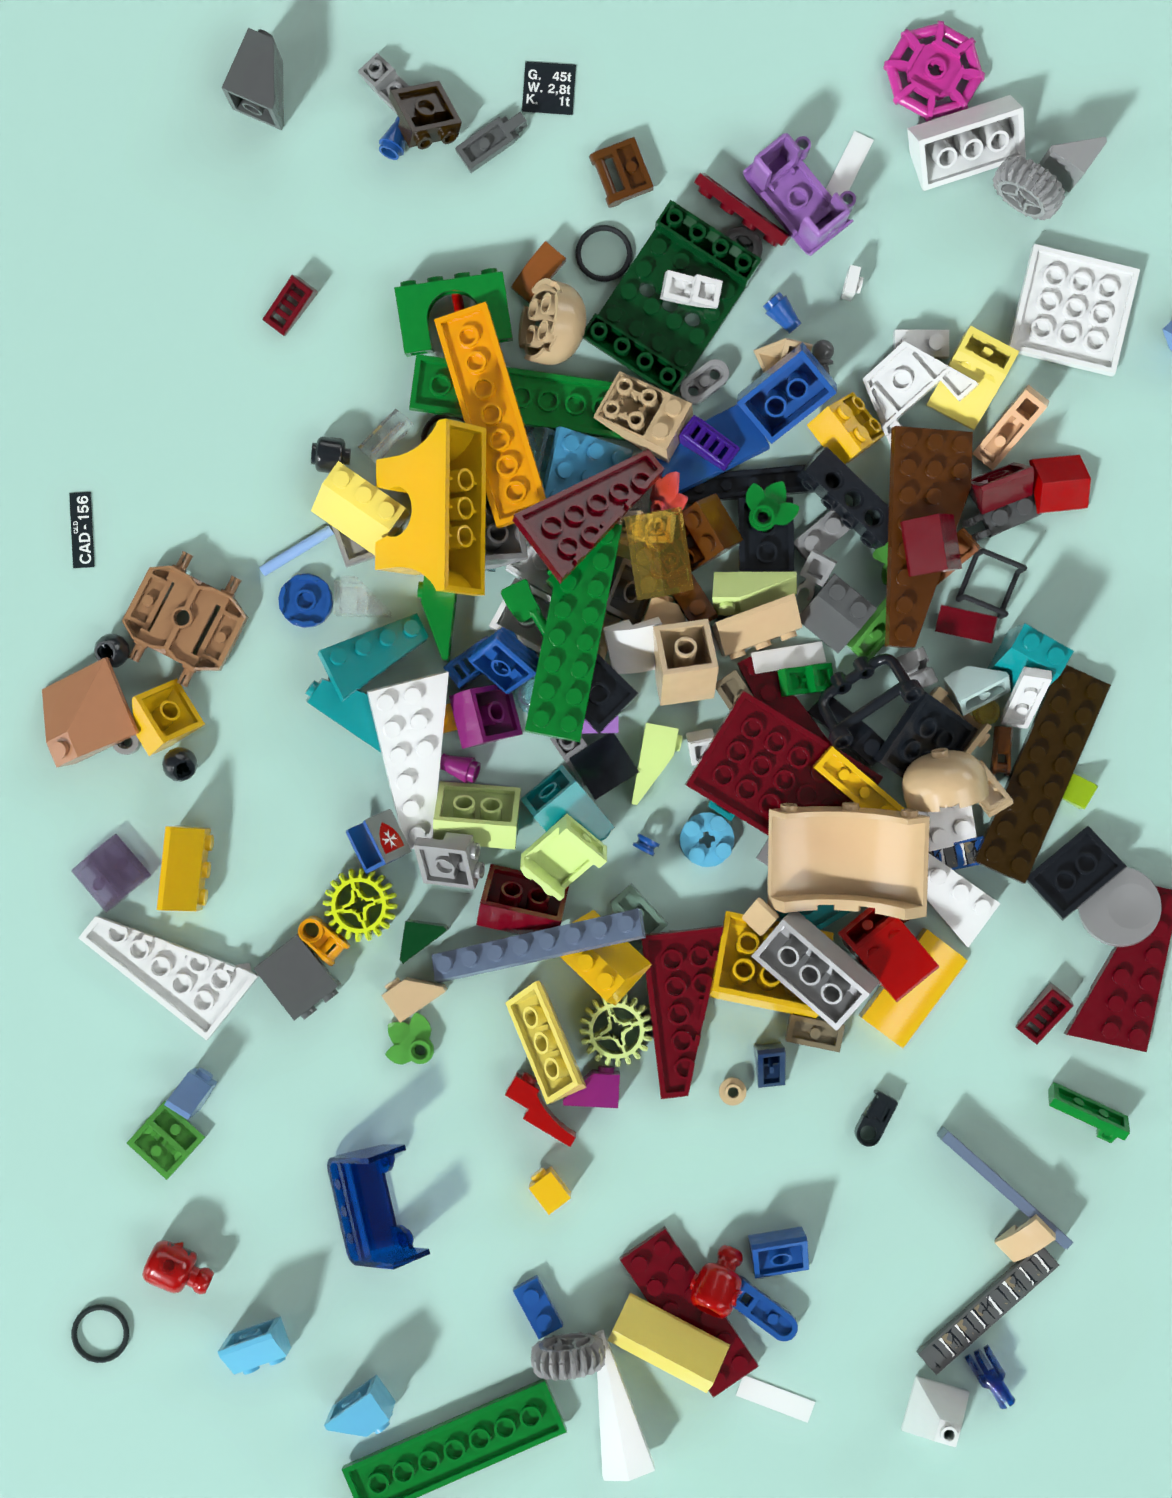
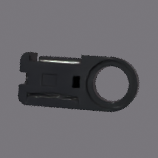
M879 1090L873 1091L876 1096L871 1102L866 1116L861 1115L854 1130L856 1139L866 1147L874 1146L880 1141L898 1105V1102L893 1097L887 1096ZM863 1127H874L875 1136L871 1140H863L861 1138L860 1131Z

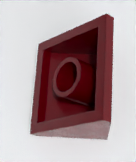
M1013 462L972 478L969 494L980 513L983 515L1031 496L1034 481L1033 466Z
M934 514L900 522L909 577L962 569L954 514Z

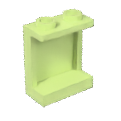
M566 814L521 854L520 869L526 878L537 882L546 894L553 895L561 901L564 898L565 889L593 864L600 868L607 862V846Z

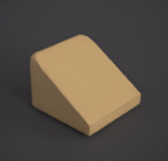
M758 898L742 918L758 935L762 936L776 922L779 915L762 898Z

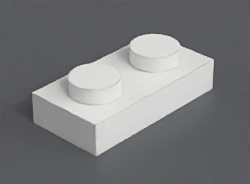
M894 330L893 350L905 341L935 359L949 358V330Z

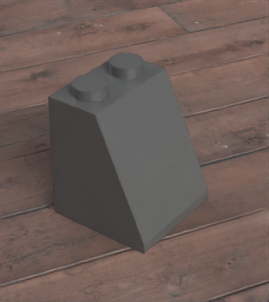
M248 28L222 85V90L233 110L282 130L284 126L283 60L270 33L262 29L255 31Z

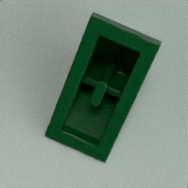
M407 919L404 925L400 953L402 964L449 930L447 925Z

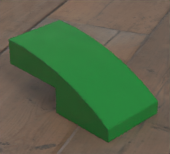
M832 663L779 669L778 677L781 697L824 692L832 685L830 682V678L833 675Z

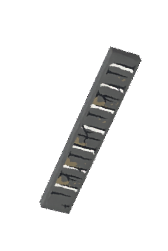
M1045 1248L1017 1261L916 1352L937 1375L1052 1273L1059 1264Z

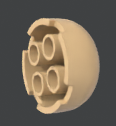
M544 278L532 288V292L535 294L529 307L525 305L523 307L519 323V347L524 348L526 353L524 359L543 365H556L569 359L580 346L586 328V308L581 296L573 287L566 283ZM536 321L541 322L540 326H535Z
M947 748L934 749L931 753L914 760L906 769L902 779V790L906 807L917 809L920 812H940V807H953L958 804L959 808H964L977 804L989 796L987 774L982 763L969 753L948 750Z

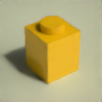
M552 1166L547 1170L541 1168L530 1177L532 1181L529 1184V1190L548 1215L571 1199V1191Z

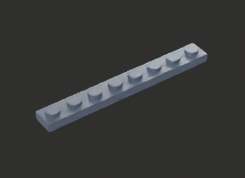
M637 908L432 954L434 981L442 983L646 938L642 910Z

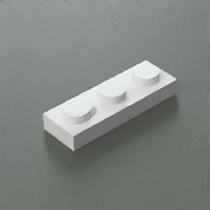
M1023 667L1001 714V725L1028 729L1052 681V671Z

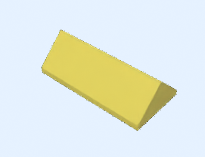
M535 981L505 1004L546 1104H550L586 1088V1084L546 988L540 981Z
M632 1293L629 1294L607 1340L705 1393L714 1384L730 1346L728 1343Z

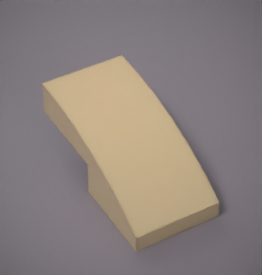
M1036 1214L1020 1227L1012 1226L995 1239L994 1243L1013 1262H1016L1056 1240V1234Z

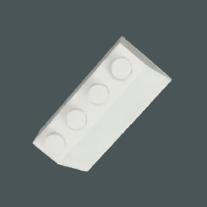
M1011 95L907 128L910 155L923 191L997 168L1002 162L1012 156L1026 158L1023 107Z

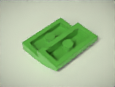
M164 1101L126 1144L168 1180L206 1137L184 1117L165 1106L166 1101Z

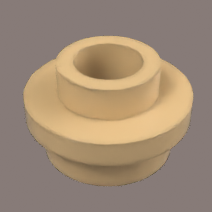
M734 1077L725 1079L719 1087L720 1098L728 1105L740 1104L746 1097L744 1083ZM731 1087L738 1089L736 1096L731 1097L728 1095V1090Z

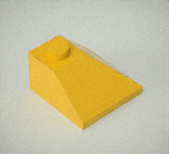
M177 678L132 698L133 718L139 734L136 736L149 756L174 745L205 725L181 684L177 683Z

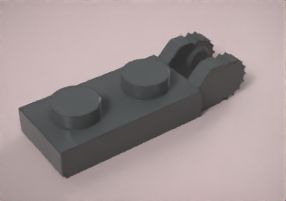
M1032 494L1029 497L983 515L979 513V515L962 522L964 528H969L980 521L983 522L986 530L971 535L977 542L988 536L991 538L1041 514H1037L1035 498Z

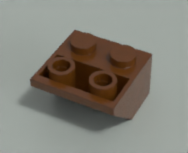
M716 493L696 501L677 515L674 520L672 540L689 565L691 572L721 556L743 541L742 536Z

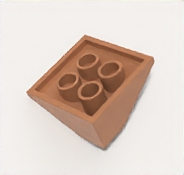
M108 657L42 689L46 743L56 768L77 764L139 734Z

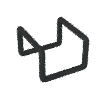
M982 548L972 557L956 596V601L961 602L965 599L998 613V619L1005 618L1009 615L1005 609L1018 577L1027 570V566ZM982 554L1018 568L1013 575L1000 608L964 594L977 559Z

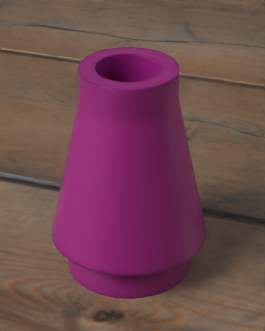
M442 754L440 770L449 773L466 784L468 782L475 783L481 768L480 762L476 761L473 757Z

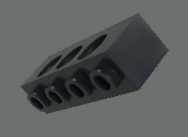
M827 446L818 451L797 475L801 479L802 485L807 490L815 492L827 509L834 510L841 517V522L847 528L854 529L861 536L860 540L867 547L876 550L885 546L888 542L889 506ZM826 476H830L833 479V488L826 484ZM846 494L853 499L852 507L845 502ZM865 513L872 517V526L866 523Z

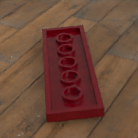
M665 1226L620 1257V1261L649 1303L730 1345L714 1384L709 1389L713 1398L759 1367L757 1361L727 1317L717 1318L708 1315L692 1304L690 1284L693 1276L697 1273Z

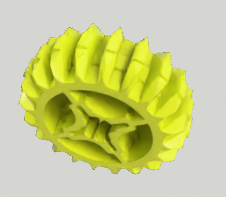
M361 867L358 876H356V872L352 868L348 870L349 878L344 873L338 875L342 882L341 884L336 880L330 882L336 890L327 889L325 891V894L332 897V900L323 901V905L331 906V910L325 911L324 916L333 914L334 919L329 921L328 925L333 926L338 923L340 926L335 931L338 935L344 929L347 930L345 939L349 940L352 934L355 933L356 942H360L362 933H364L367 941L372 940L371 931L378 937L382 935L380 925L385 929L390 928V924L385 919H395L396 915L390 913L389 909L398 908V904L389 903V899L397 897V894H387L386 890L390 889L393 885L388 883L382 886L381 883L385 879L384 875H380L375 880L376 870L369 872L368 876H365L366 873L363 867ZM359 882L373 886L379 895L367 896L363 892L362 887H360ZM351 884V900L349 903L339 906V899L343 890ZM358 897L362 898L361 901L373 900L372 903L363 907V912L359 911L360 908H348L358 902ZM382 903L379 918L370 925V908ZM342 914H355L362 927L350 924L344 919Z

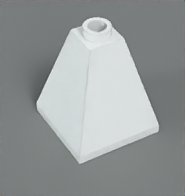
M915 1376L901 1430L956 1447L970 1392Z

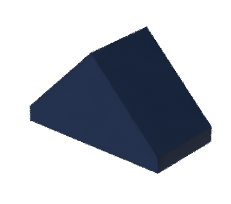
M782 1043L753 1045L758 1088L785 1085L786 1051Z

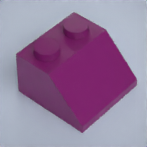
M494 684L468 689L449 696L462 749L523 735L512 692L506 694Z

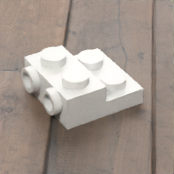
M959 804L953 807H940V812L918 811V814L930 817L929 852L952 847L954 842L977 837L972 805L964 808H959Z

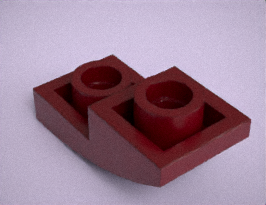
M941 605L935 631L992 644L999 617Z

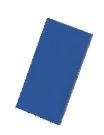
M738 404L705 420L706 423L740 448V451L725 471L770 449L765 436ZM696 430L694 432V434L691 436L692 439L696 437L699 430ZM705 435L700 445L703 446L709 437ZM715 441L709 451L712 453L719 443ZM680 443L669 463L656 458L664 468L661 475L662 478L671 472L680 473V494L725 472ZM726 447L718 455L720 460L728 451Z

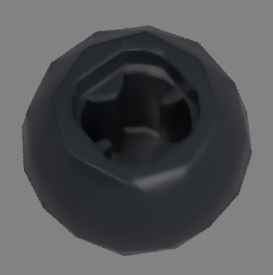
M113 633L102 636L96 642L94 648L96 659L99 661L108 657L112 668L123 665L130 653L129 644L124 637Z
M183 747L169 750L162 761L165 775L173 781L180 782L190 779L196 773L198 766L194 753Z

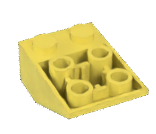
M970 326L962 336L947 365L975 380L979 386L959 402L940 381L932 392L926 406L974 431L1007 376L1019 351Z

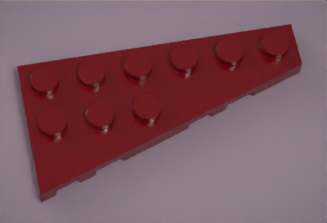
M723 925L645 934L646 938H642L644 957L652 964L646 971L661 1099L689 1095L701 1030L713 981L714 968L719 952V944L723 933Z

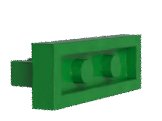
M1055 1082L1048 1089L1050 1107L1096 1127V1136L1112 1143L1116 1138L1125 1141L1130 1134L1129 1118L1127 1115Z

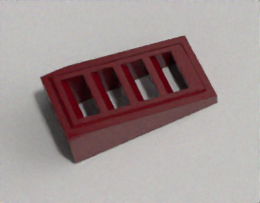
M291 275L262 320L280 334L286 336L313 301L318 291L300 277ZM296 286L305 293L303 297L294 291ZM289 296L293 297L299 302L298 305L295 306L287 298ZM282 305H285L293 312L291 315H289L280 307ZM277 313L286 320V323L282 324L273 316Z
M1050 982L1015 1027L1037 1045L1074 1004L1069 996ZM1054 997L1061 1003L1057 1006L1050 999ZM1045 1005L1054 1011L1051 1015L1043 1009ZM1038 1013L1047 1021L1042 1023L1035 1015ZM1031 1021L1040 1030L1036 1032L1027 1024Z

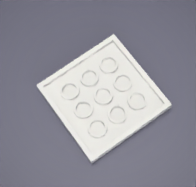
M1034 244L1031 248L1008 346L1018 350L1020 355L1111 377L1114 376L1140 269Z

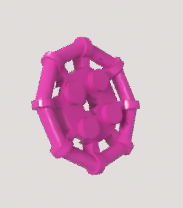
M939 20L932 25L910 31L905 29L901 32V38L889 59L884 62L883 68L887 71L894 96L893 102L925 118L926 122L968 109V104L979 84L985 80V73L981 69L974 38L964 36L946 26L944 21ZM934 36V41L931 44H920L918 41ZM943 37L959 47L956 49L942 41ZM910 47L914 51L908 62L901 60L906 49ZM966 54L970 69H964V66H961V55ZM935 65H938L940 67L938 71L941 75H931L928 66L933 68ZM898 72H906L908 85L904 89ZM961 79H965L969 82L961 94L956 87ZM914 91L928 99L927 104L924 105L909 95ZM947 96L952 100L951 103L934 107L935 100L939 101Z

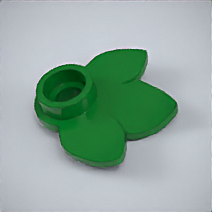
M783 481L773 483L765 490L753 483L746 493V503L751 510L749 522L758 531H767L774 525H786L798 514L800 507L786 502V487ZM758 514H766L767 521L760 522L757 518Z

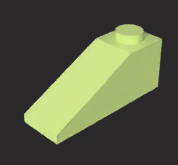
M714 572L712 599L717 615H736L790 594H797V572Z
M650 723L645 724L637 767L639 773L636 774L631 804L637 805L673 758L674 752H680L682 735H678V728Z

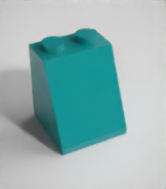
M1024 623L1009 629L987 669L1007 672L1010 679V693H1012L1023 667L1052 671L1051 685L1061 675L1074 651Z
M560 765L521 798L526 808L546 832L566 814L571 816L600 841L606 839L611 830L615 828L563 765Z

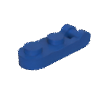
M740 1276L742 1281L740 1291H742V1294L738 1295L737 1305L734 1308L779 1341L792 1340L798 1331L795 1317L756 1288L746 1278ZM745 1293L752 1296L747 1304L741 1300Z

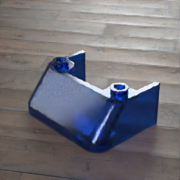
M381 1144L339 1154L328 1159L327 1170L346 1253L351 1263L355 1266L394 1270L430 1254L428 1248L414 1247V1238L411 1231L403 1225L396 1224L385 1173L393 1169L395 1162L394 1154L405 1151V1144Z

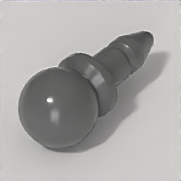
M819 340L814 344L812 354L830 375L828 365L833 364L831 358L834 354V347L827 340Z

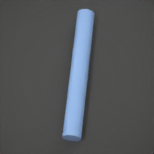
M327 525L260 566L261 572L264 576H267L334 535V532Z

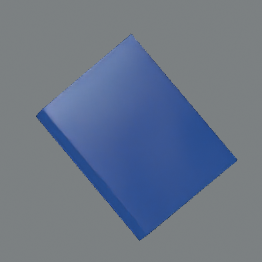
M802 1226L748 1235L755 1279L809 1270L808 1241Z

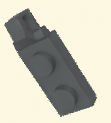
M521 112L509 120L506 116L501 119L498 117L459 144L455 151L470 173H472L513 145L520 138L518 133L528 126L527 120Z

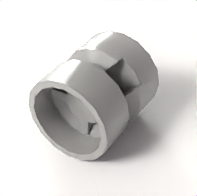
M923 646L897 657L911 680H918L923 688L938 682L933 668L927 667L929 658Z

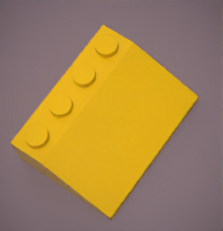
M726 911L709 997L816 1019L819 1016L751 957L780 922L776 921L760 936L743 920L744 914ZM820 930L833 941V932Z

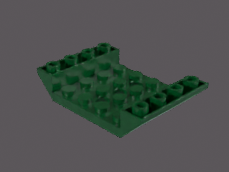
M670 200L655 222L653 233L599 314L595 313L587 324L583 339L657 388L674 395L682 382L689 376L740 299L762 259ZM670 270L693 277L698 274L723 281L718 308H704L677 303L678 307L672 312L666 311L662 306L665 300L660 299L665 272ZM644 284H650L654 287L655 293L650 297H645L640 293V287ZM690 313H694L699 316L700 323L697 326H689L685 322V317Z

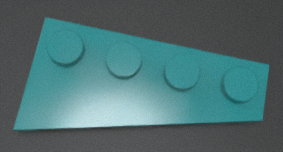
M416 613L321 649L318 652V656L341 702H343L355 691L368 684L370 680L386 671L396 661L401 660L427 641L429 636Z

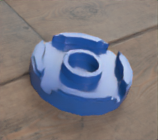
M309 573L293 576L281 587L278 597L279 609L284 617L293 625L302 628L316 627L325 622L331 614L334 605L333 593L329 585L320 577Z

